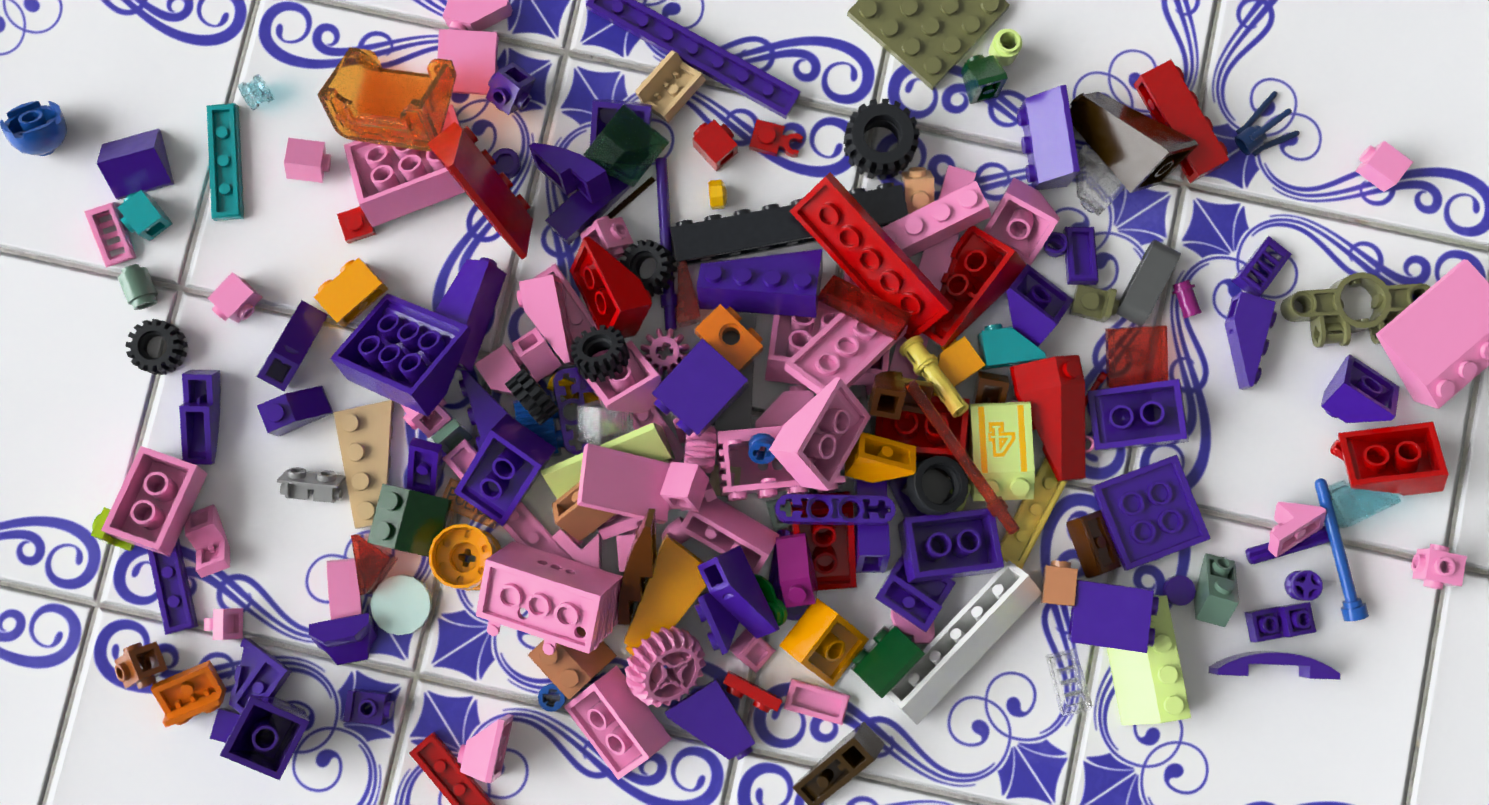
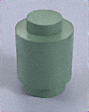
M133 264L121 270L122 274L117 278L128 304L132 305L134 310H142L158 302L156 299L158 293L146 267Z

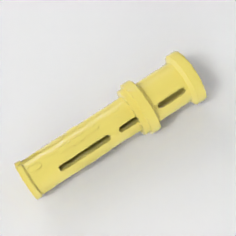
M917 335L905 341L900 347L899 353L903 357L908 358L914 366V373L920 377L923 376L927 382L933 383V391L947 407L952 417L956 418L964 414L969 408L968 403L960 396L953 384L938 366V358L936 355L929 353L923 345V338Z

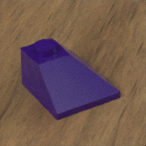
M1028 264L1006 291L1013 329L1037 347L1058 325L1074 300Z
M1349 354L1325 389L1321 407L1331 417L1339 418L1345 423L1392 421L1396 417L1400 387Z

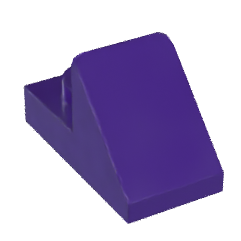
M413 437L409 444L407 489L436 495L446 464L442 458L447 455L442 450L441 444Z

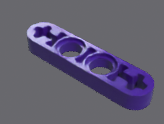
M786 494L777 500L775 506L777 518L786 524L881 526L891 522L896 511L892 499L882 495ZM789 501L792 502L793 507L802 508V501H807V518L801 517L802 511H793L792 516L787 517L785 511H780V507H785L786 502ZM815 502H824L828 506L829 512L826 516L818 518L812 514L811 506ZM853 502L859 507L858 516L855 518L844 516L842 506L845 503ZM863 502H869L868 509H876L879 503H884V508L889 509L890 512H887L884 518H879L877 512H868L869 519H864L865 507Z

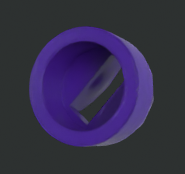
M1052 232L1043 245L1044 251L1050 257H1060L1066 252L1068 240L1064 234ZM1048 244H1050V245H1052V246H1054L1055 248L1060 249V250H1056V249H1054V248L1048 246Z

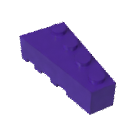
M822 249L701 263L696 286L699 309L714 310L721 304L725 309L730 306L736 312L816 318L823 273Z

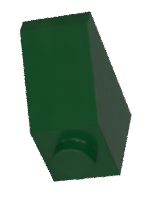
M983 55L973 56L965 62L961 70L970 104L997 98L1008 79L1005 70L993 55L988 57Z

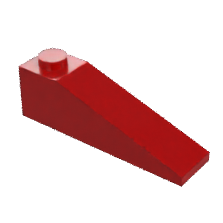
M976 226L968 228L953 247L950 255L952 258L947 273H944L941 279L942 287L940 292L953 307L947 314L923 332L925 336L945 349L1009 289L1026 266V263L1014 249Z

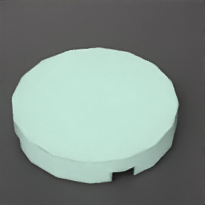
M397 575L387 578L378 585L373 592L370 606L372 617L381 629L390 634L405 635L414 633L425 625L433 604L431 593L423 582L408 575Z

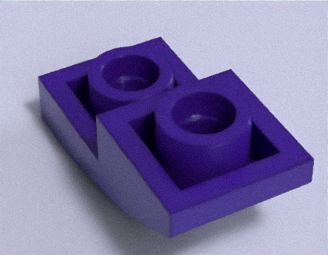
M1310 602L1244 612L1250 642H1261L1316 632Z

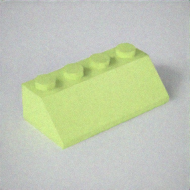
M650 423L599 445L667 463L675 459L663 427L655 423ZM583 453L541 470L543 478L557 499L580 482Z
M1167 595L1153 596L1159 598L1157 616L1151 615L1150 628H1155V639L1153 647L1148 646L1147 653L1107 648L1121 725L1156 724L1191 718Z

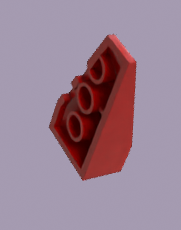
M1079 355L1054 356L1010 367L1015 396L1018 402L1031 403L1032 430H1037L1044 444L1042 451L1057 481L1086 478L1085 380Z

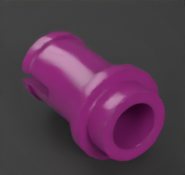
M1190 280L1173 285L1174 291L1171 292L1172 295L1175 294L1184 319L1202 313L1193 290L1195 284L1191 285Z

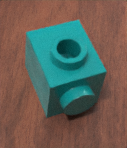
M142 190L128 195L124 199V203L117 207L124 216L121 218V221L130 232H136L148 241H151L173 224L154 198Z

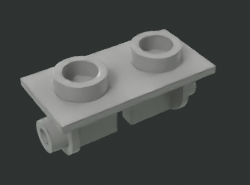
M295 467L286 470L277 479V483H282L280 494L285 495L286 498L308 500L309 490H314L313 501L335 503L336 500L341 501L343 490L338 487L346 478L344 475H336L334 471L325 470L315 473L306 472L304 468Z

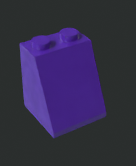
M702 338L652 392L653 396L657 399L653 404L666 416L672 412L680 419L676 425L688 436H691L694 432L700 437L749 387V382L743 374Z
M1077 579L1075 606L1071 608L1068 640L1072 643L1147 653L1148 646L1153 647L1155 628H1150L1151 615L1157 616L1159 598L1153 597L1154 590Z
M250 695L220 756L280 780L310 722L304 709L277 697Z

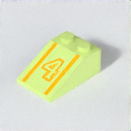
M1031 403L969 404L968 484L972 485L970 494L973 501L1034 499L1035 465Z

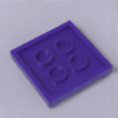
M1177 455L1091 486L1124 571L1211 539Z

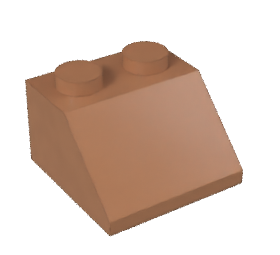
M577 627V633L580 636H585L584 628ZM543 640L528 654L531 660L568 700L572 699L617 656L604 641L599 642L598 648L589 654L557 643L555 652L552 655H547L543 651Z

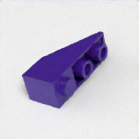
M1240 292L1232 297L1225 321V329L1237 382L1241 390L1253 387L1260 379L1262 369L1259 367L1261 356L1266 354L1269 347V340L1266 339L1268 330L1273 327L1277 317V312L1274 311L1275 301L1245 292Z
M301 300L256 377L281 391H285L328 315Z
M463 370L461 371L463 379L459 380V386L463 397L469 398L471 408L467 409V413L472 426L477 425L479 436L475 437L479 450L491 429L506 414L512 418L514 417L470 373Z
M740 545L697 566L709 593L756 639L780 629Z

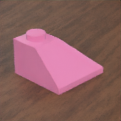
M1013 178L983 231L1014 249L1023 261L1031 266L1060 218L1040 191Z
M629 341L626 345L629 350L630 359H627L629 362L627 367L622 366L624 371L621 374L616 371L614 373L615 378L610 379V376H606V381L600 382L599 377H597L596 382H591L589 378L586 381L608 410L644 413L655 406L653 403L657 399L653 396L652 392L662 381L659 374L634 343Z
M505 715L467 740L466 745H461L457 759L458 763H462L461 773L490 784L501 776L514 715Z

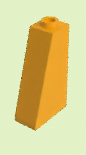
M668 534L663 538L657 553L653 578H648L646 581L642 600L636 606L624 637V643L627 645L625 649L632 656L634 655L632 647H639L642 644L641 638L647 640L650 637L651 631L658 634L661 627L668 630L672 626L675 627L706 587L697 567L704 563V561Z

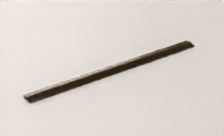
M651 176L606 216H609V219L616 216L656 180Z

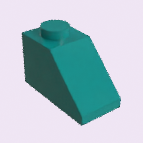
M1002 324L987 325L984 327L985 330L977 335L980 358L985 363L982 370L1010 367L1046 358L1043 350L1012 327L1002 328Z

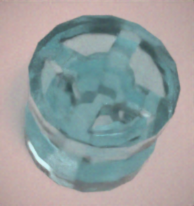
M260 74L253 76L252 81L249 83L242 82L238 84L243 98L252 110L259 108L260 103L264 101L271 102L274 100L269 87Z

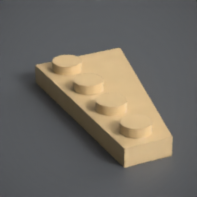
M392 400L333 412L355 529L372 526L382 484L389 485L388 477L389 468L391 467L390 444L393 434L392 412H394V401Z

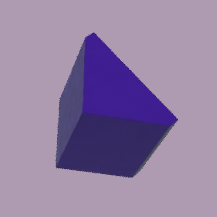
M159 128L102 144L97 165L117 200L126 198L131 193L140 190L148 192L174 184L163 137Z

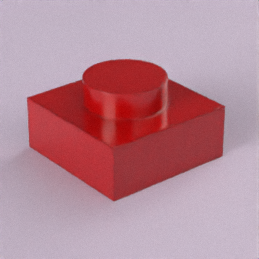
M360 206L337 214L345 241L348 244L376 235L374 227L371 226Z

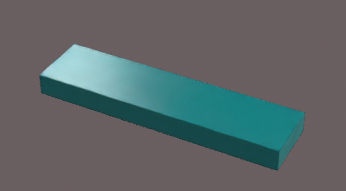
M236 103L207 105L211 216L215 221L244 219L239 106Z

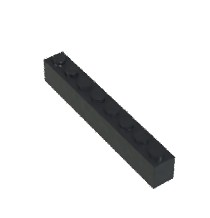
M884 183L878 185L875 190L865 191V188H856L848 191L881 228L908 215L902 185L894 186V183ZM801 199L792 201L791 205L779 207V204H769L763 206L761 211L751 212L750 209L735 211L733 216L722 218L720 214L710 215L704 218L705 221L693 223V220H683L677 222L676 226L670 227L677 267L817 241L790 213V210Z

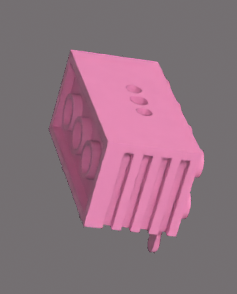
M783 426L717 431L716 450L721 497L727 496L728 501L746 500L747 494L757 493L758 499L776 497L778 491H787V494H805L810 488L801 487L784 466L781 470H775L772 467L773 461L767 463L768 468L761 471L758 468V463L753 462L748 455L749 440L752 436L758 433H766L776 439ZM761 446L759 450L764 451L766 447ZM730 466L741 467L740 485L734 486L735 473L730 472ZM839 472L829 491L817 489V493L835 492V490H838L839 485L846 482L845 476H840Z
M512 541L485 560L476 616L489 620L487 632L491 636L499 634L500 626L504 625L543 638V651L547 655H552L555 652L557 643L589 654L598 648L599 642H602L613 631L623 576ZM521 608H525L528 611L529 616L527 618L521 615ZM577 627L584 628L586 635L580 636L577 633Z

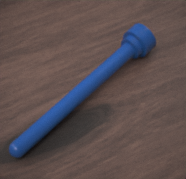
M1319 478L1315 481L1314 485L1320 506L1327 510L1324 523L1345 598L1342 601V616L1344 621L1362 620L1369 616L1366 603H1362L1361 598H1358L1327 481Z

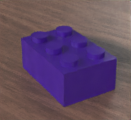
M994 507L950 512L943 515L907 517L898 524L908 584L991 574L1004 568Z

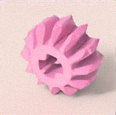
M660 328L657 329V339L648 334L646 339L651 346L642 344L640 347L643 352L649 353L643 356L654 369L658 367L657 373L660 378H662L664 370H667L669 375L672 368L676 367L679 361H682L686 354L682 353L690 350L689 344L679 345L684 339L682 334L677 335L673 339L674 330L671 328L668 329L666 336H663ZM665 347H669L670 353H673L672 356H666V359L662 360L660 354H657L658 351H664Z
M710 426L700 437L694 432L691 436L685 434L683 462L686 460L696 462L705 473H711L714 470L717 446V431L715 427Z

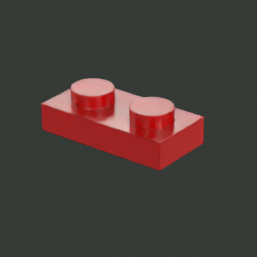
M729 670L723 680V684L727 685L725 691L742 699L743 695L754 699L755 701L752 705L766 713H769L770 709L777 712L783 701L777 695Z

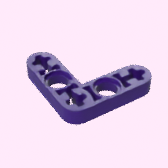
M577 367L560 370L554 375L553 390L556 406L559 408L557 413L564 448L569 453L578 455L583 453L586 444H591L583 393L593 392V389L582 375L579 374ZM563 374H568V377L571 379L574 378L575 384L570 385L571 395L577 392L578 399L570 398L561 402L560 395L566 396L565 387L558 384V381L563 379ZM569 403L576 404L580 409V415L574 421L566 419L563 414L564 407ZM582 422L583 429L577 428L579 437L585 438V443L580 445V450H576L575 446L569 445V440L574 438L573 429L566 431L565 425H577Z

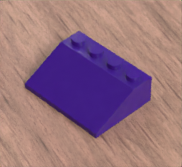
M387 293L330 359L347 380L428 417L449 390L471 329L465 324Z

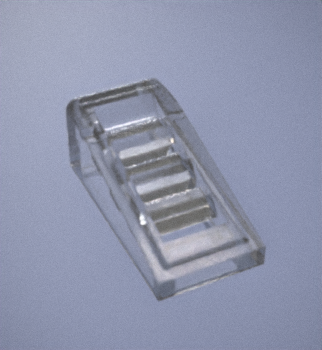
M1076 648L1046 655L1061 717L1091 711L1093 705ZM1072 661V666L1056 668V663ZM1075 673V678L1060 681V675ZM1078 685L1079 690L1063 692L1062 688ZM1081 697L1082 702L1067 705L1066 700Z

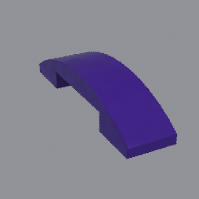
M1254 651L1236 654L1209 666V673L1249 676V664L1299 666V677L1340 680V673L1322 662L1301 655L1274 651Z

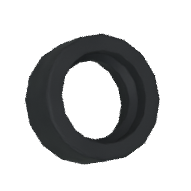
M933 456L919 462L916 465L915 474L908 476L907 493L911 503L917 510L927 515H943L956 510L964 503L968 494V478L965 470L957 461L947 456ZM933 468L945 471L953 485L951 498L942 504L930 501L922 488L923 475Z

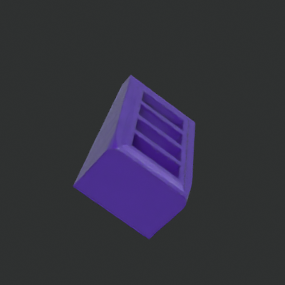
M1268 236L1232 279V282L1244 292L1260 297L1292 254ZM1268 246L1281 256L1279 260L1266 251ZM1260 257H1265L1272 264H1274V266L1271 268L1269 265L1263 262L1260 259ZM1257 264L1267 272V275H1263L1254 265ZM1251 272L1254 276L1261 280V282L1258 284L1255 280L1248 276V273Z

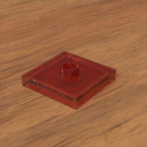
M1166 325L1105 328L1108 388L1168 380Z

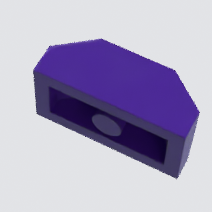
M365 613L309 624V636L318 648L325 651L337 665L367 660L372 643L378 636V628L371 615Z

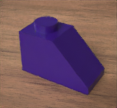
M323 386L286 393L257 405L267 433L275 436L284 435L333 414Z

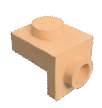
M924 167L909 168V171L901 172L908 214L934 202V176L930 170H926Z

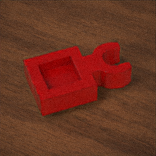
M757 119L749 150L777 157L778 151L781 149L789 157L796 158L799 151L792 149L789 144L791 142L802 143L803 136L798 133H791L788 136L783 135L785 126Z

